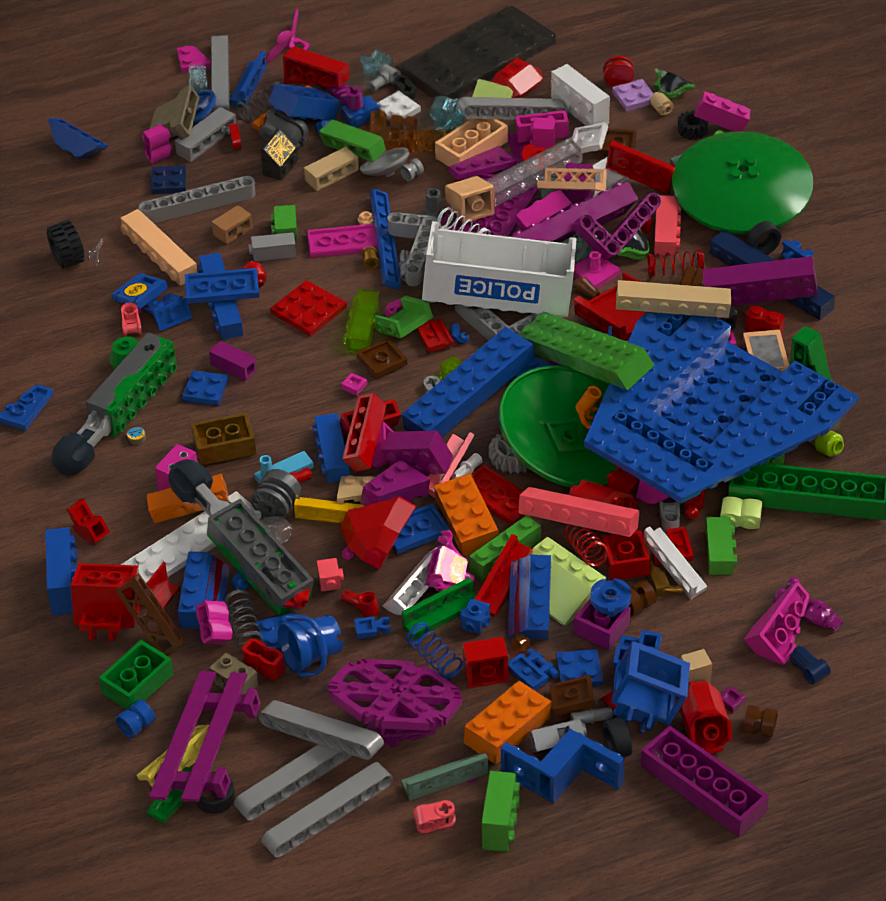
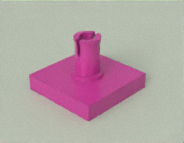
M597 251L591 252L588 257L574 265L573 276L575 278L580 276L586 277L596 289H599L620 275V268L608 260L602 259L601 254Z

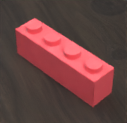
M659 195L661 197V204L656 209L654 255L657 253L665 255L668 252L671 256H674L676 249H680V238H677L680 237V226L677 225H681V215L677 214H681V207L675 196Z

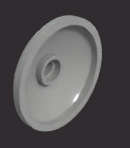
M407 148L385 151L374 162L365 161L360 166V170L363 174L370 176H392L395 174L394 171L399 169L407 160L409 151Z

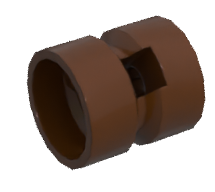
M393 114L390 121V136L401 137L404 135L405 138L414 139L417 132V117L406 116V118H403L402 115Z
M645 580L636 583L630 588L631 603L628 606L630 607V616H634L641 612L643 608H648L656 603V593Z
M748 705L743 732L755 734L759 731L763 736L773 737L778 710L766 708L762 711L758 706Z

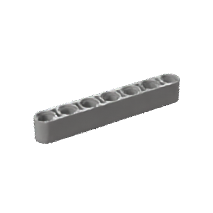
M228 35L212 36V91L216 95V102L212 110L214 112L219 107L230 111Z
M463 97L457 102L458 110L468 119L515 120V116L564 110L568 115V109L558 99Z
M243 176L144 201L139 204V210L153 223L251 199L256 195L255 181L251 176Z
M272 700L258 714L259 721L268 728L366 760L371 759L384 745L382 737L374 731L277 700Z
M318 744L241 793L235 799L234 806L247 820H254L353 755Z
M378 762L369 765L267 831L261 839L262 844L274 857H282L385 790L393 781L392 775Z

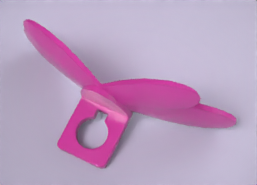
M298 8L292 20L291 31H283L278 35L277 44L266 57L267 63L273 61L285 47L291 49L295 44H302L304 46L302 49L307 50L309 48V43L295 37L299 14Z

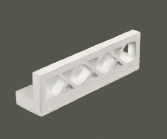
M651 527L646 528L644 533L645 544L677 584L682 586L689 599L691 600L706 591L707 585L663 530L658 528L653 531Z

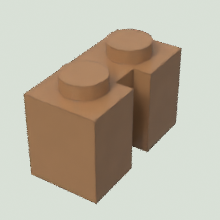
M239 205L211 221L213 235L225 244L235 240L237 234L241 233L243 235L253 228L252 214Z

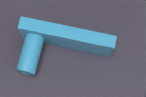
M305 451L272 465L270 456L263 455L260 457L261 470L254 473V479L260 484L267 471L271 469H280L288 473H294L306 467L309 469L314 468V462Z

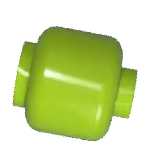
M830 430L823 436H816L815 447L818 452L834 457L842 452L844 442L839 433Z

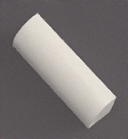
M432 551L423 557L383 604L386 610L402 615L401 611L413 606L428 589L429 586L425 585Z

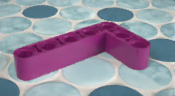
M653 192L641 199L611 234L588 214H584L574 221L573 229L594 251L601 254L602 259L608 260L621 251L661 204V197Z

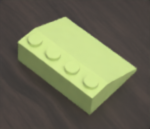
M546 537L532 549L531 555H551L549 616L565 627L574 620L575 616L590 599L592 586L597 581L606 579V577L558 543Z

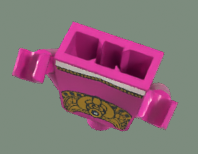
M450 530L441 531L442 536L438 537V542L442 543V545L432 551L425 583L427 586L434 587L438 593L469 577L473 581L475 578L473 574L466 572L468 561L454 547L452 543L453 535Z

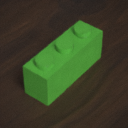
M706 517L709 575H733V567L737 566V554H733V552H736V540H732V537H735V526L731 525L730 517Z

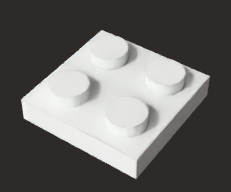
M400 91L377 103L380 106L381 116L389 122L393 114L402 115L403 118H406V116H414L421 112V106Z
M602 122L575 128L568 149L570 155L601 150L608 129L607 123Z

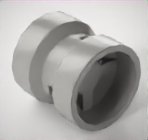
M416 158L410 160L409 164H404L400 167V173L406 181H411L415 176H419L424 172L422 163Z

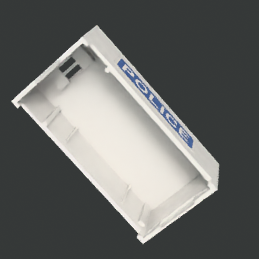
M432 221L426 254L422 300L430 303L443 302L448 305L460 304L465 307L477 306L483 309L494 308L501 311L511 310L519 313H536L537 315L547 312L561 318L568 317L577 238L569 237V244L488 235L439 229V222Z

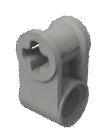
M659 501L661 529L665 534L666 529L679 528L680 503L677 501L668 503Z

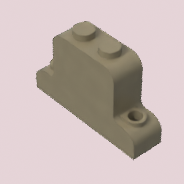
M191 85L183 88L178 93L177 98L159 106L155 110L150 129L161 124L164 128L168 129L170 133L169 139L176 135L180 139L190 136L200 98Z

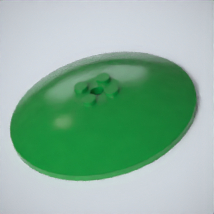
M734 131L707 137L689 147L680 156L675 165V172L672 176V189L680 207L697 222L719 231L748 234L760 222L770 221L779 228L798 217L811 199L813 175L805 158L786 142L761 133Z
M567 366L539 367L521 374L506 388L499 405V425L507 445L525 466L551 482L571 488L574 485H579L583 479L606 486L608 483L606 478L612 470H617L616 465L584 447V440L589 429L582 424L576 410V404L589 386L598 387L601 391L600 399L603 400L610 383ZM596 403L594 406L599 408L600 404ZM591 410V413L589 415L594 416L595 418L597 412H592Z

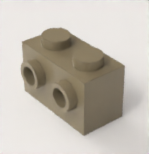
M227 653L209 667L210 671L216 672L213 682L223 689L231 672L247 673V678L240 694H246L248 688L255 689L258 686L256 670L251 666L243 664L237 657H232Z

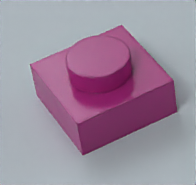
M351 373L341 383V389L357 396L367 385V379Z

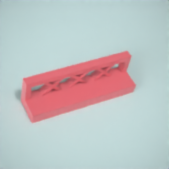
M469 432L465 440L452 434L446 444L453 454L452 461L446 474L428 475V478H430L429 495L436 498L434 485L449 481L472 441L474 434Z

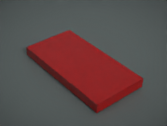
M613 140L609 145L606 169L667 195L669 194L672 186V176L675 172L674 166Z
M482 465L471 474L491 513L510 526L526 516L519 513L520 494L524 492L486 465Z

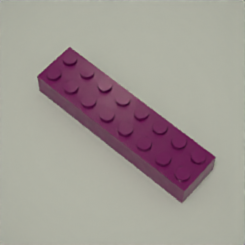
M628 181L623 184L619 182L612 186L611 190L607 191L605 189V191L599 192L598 196L594 198L590 196L583 201L584 203H575L567 211H564V209L560 210L554 217L550 218L548 216L541 220L540 224H531L525 231L521 232L519 230L513 233L511 237L561 243L577 234L573 229V223L584 214L591 215L600 225H603L627 213L637 202L638 197Z

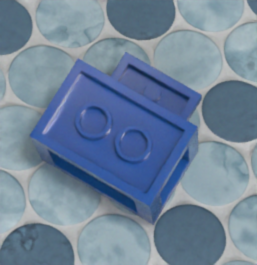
M632 641L615 669L611 703L616 704L613 715L621 717L625 724L626 722L629 723L631 719L640 722L639 732L643 734L645 729H652L657 720L670 725L687 698L690 663Z

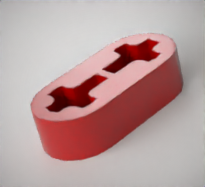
M238 123L229 124L233 150L242 149Z

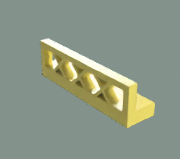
M197 725L195 727L178 771H182L185 767L189 768L196 762L210 725ZM168 750L136 775L138 779L147 780L151 787H153L155 776L159 773Z

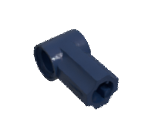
M797 646L790 654V660L803 671L804 678L811 685L831 674L827 662L823 659L817 660L804 646Z

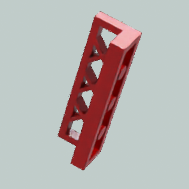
M511 534L475 598V600L490 604V615L495 618L510 593L511 562L529 556L533 552L532 548L520 544L517 535Z

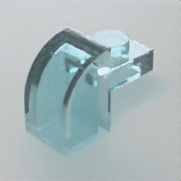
M376 49L371 57L362 54L359 59L364 64L362 72L375 78L378 77L379 69L384 64L392 66L394 62L388 54Z
M189 65V82L187 86L191 85L196 93L207 90L206 65Z

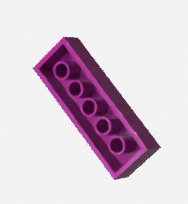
M813 256L703 269V287L731 289L732 306L818 295Z
M668 726L641 750V767L738 837L744 834L768 810L769 795L671 726Z

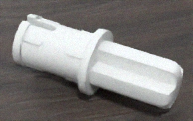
M474 453L468 460L461 462L460 468L452 474V479L469 473L472 474L474 469L483 462L482 457Z

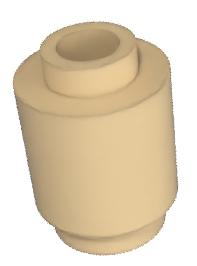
M655 92L650 97L651 106L660 115L664 116L672 111L673 103L663 93Z

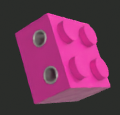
M176 444L155 467L158 491L171 488L168 482V475L175 463L185 459L197 461L195 451Z

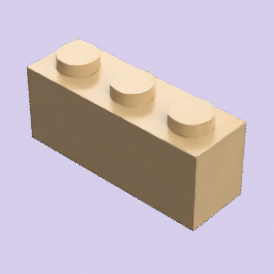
M344 147L304 167L305 181L316 191H319L358 171V156L347 147Z

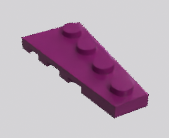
M497 146L450 166L449 173L457 180L516 167L517 160Z

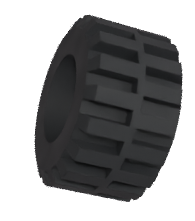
M69 220L47 227V239L51 252L62 269L84 262L85 253L80 236L75 226Z

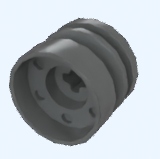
M271 469L267 471L250 498L251 505L254 510L261 512L262 517L271 521H282L290 512L295 499H298L302 493L301 486L298 480L288 472L280 469Z

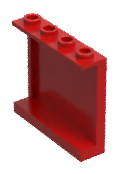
M622 273L623 281L640 282L627 273ZM617 286L589 301L580 296L573 299L574 310L577 316L604 333H608V326L612 327V336L624 341L629 340L637 320L646 313L643 311L617 310Z

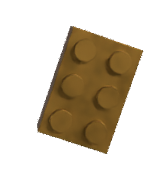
M247 412L191 423L193 441L201 465L256 454L255 437Z

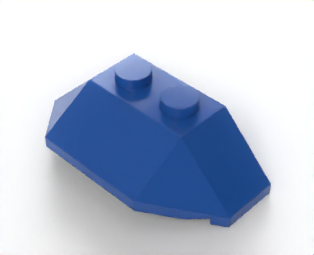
M49 118L48 120L55 143L61 146L62 150L72 152L76 158L91 157L108 147V144L61 118Z

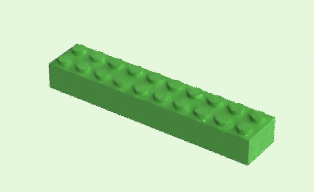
M547 312L538 314L535 320L526 325L518 334L533 344L534 354L571 367L574 370L625 390L630 389L654 366V363L643 347Z

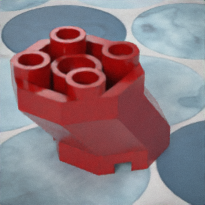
M583 479L579 485L572 486L568 494L570 496L638 509V503L632 495Z
M706 680L688 682L687 698L678 711L681 714L688 739L709 754L721 752L725 748L726 742L729 743L732 739V725L728 718L721 693Z

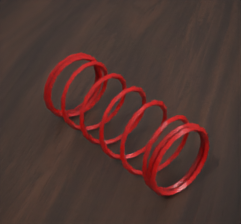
M701 249L695 250L693 258H691L688 251H685L683 261L678 251L675 252L673 260L667 252L664 257V264L659 253L656 254L655 260L652 254H648L650 277L656 276L657 255L660 257L664 276L667 254L671 260L673 274H675V257L677 253L681 260L683 274L686 252L690 257L692 267H694V256L697 251L698 268L704 269L703 251Z
M567 524L564 531L565 537L588 565L595 567L604 563L608 557V549L593 530L583 528L571 540V534L578 526L571 530L568 538L567 531L571 524ZM586 530V534H583L579 540L575 541L577 534L580 531ZM590 539H593L588 546L583 547L585 542H587ZM596 545L592 550L588 551L590 547ZM598 545H601L600 550L595 555L586 556L587 553L592 552ZM602 546L604 547V554L601 558L595 561L586 559L595 557L600 553ZM603 558V560L600 561L599 563L591 564V563H594V562H598L599 560H601V559Z

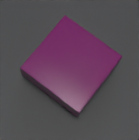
M731 686L721 693L725 709L732 713L746 701V696Z

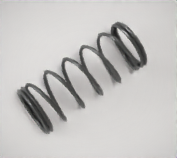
M275 82L270 88H264L263 92H257L256 96H250L249 100L244 99L242 102L237 103L236 108L240 118L245 122H249L252 120L251 112L254 116H259L258 108L263 113L266 112V106L272 109L273 105L269 107L265 101L264 94L269 99L270 97L264 91L270 89L271 96V90L273 91L271 87L273 86L274 88V85L281 84L280 82ZM259 93H263V100L265 104L259 97H257ZM251 97H256V104L258 108L252 101H250ZM257 98L262 102L265 111H262L259 107ZM244 101H249L250 110ZM250 102L255 106L258 115H255L252 111ZM239 104L242 105L243 114L247 119H245L241 114ZM243 106L247 110L249 118L245 115Z
M235 590L229 593L225 598V603L229 611L230 623L235 633L237 647L242 650L239 643L243 645L246 643L240 642L241 638L254 634L259 636L258 640L260 641L263 638L261 633L258 632L257 618L253 616L254 609L251 608L252 602L249 593L245 590ZM236 593H244L248 596V599H239L231 605L227 603L229 598ZM247 600L243 605L232 606L238 601ZM243 608H248V609H246V610H244V611H238V610L243 609ZM249 609L252 610V615H244L238 619L233 618L235 613H242ZM251 617L255 619L254 623H246L240 627L235 625L237 621H244ZM253 625L257 626L256 631H249L242 635L237 633L239 629L250 628Z

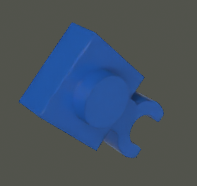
M374 616L354 619L357 639L377 637V632L383 634L391 632V626L388 625L389 617H382L376 621Z

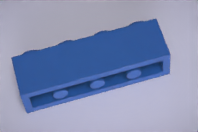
M338 414L315 416V424H312L313 435H317L315 438L316 449H320L318 451L319 462H323L321 464L322 476L326 475L327 483L338 482L341 476L350 475L349 465L342 459L345 445Z

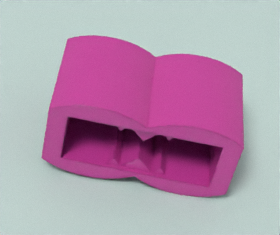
M160 124L143 132L145 156L152 165L171 156L172 147L169 143L170 133L167 128Z
M203 601L196 606V615L200 624L202 642L204 644L224 645L231 641L233 630L228 621L229 611L226 603L222 601Z

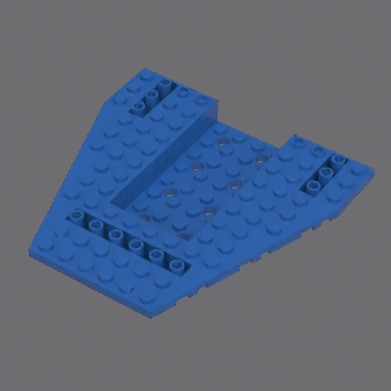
M646 312L637 320L628 342L643 347L654 363V366L628 390L609 384L584 440V447L677 502L683 503L700 495L701 491L707 488L712 489L722 481L725 483L750 471V468L757 464L762 465L770 458L775 459L798 448L799 444L805 441L810 442L818 435L823 436L827 434L858 402L859 396L796 361L782 372L728 342L731 325L717 317Z

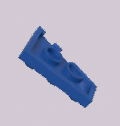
M36 384L22 394L20 399L14 404L9 403L5 406L6 409L0 413V423L26 431L53 397V389Z

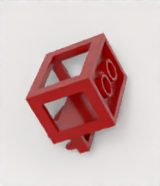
M78 563L71 582L74 626H79L80 631H88L89 640L97 639V630H108L109 641L117 640V633H120L122 628H135V619L115 590L139 573L138 565ZM131 586L123 590L127 598H135V591ZM136 604V612L138 614L141 608L140 604Z

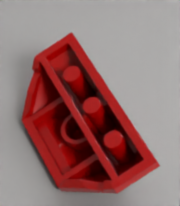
M516 58L495 74L492 83L509 87L513 91L511 98H521L543 81L541 69Z

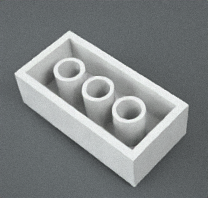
M568 64L551 72L552 99L560 100L568 109V112L585 126L602 122L609 124L610 96Z

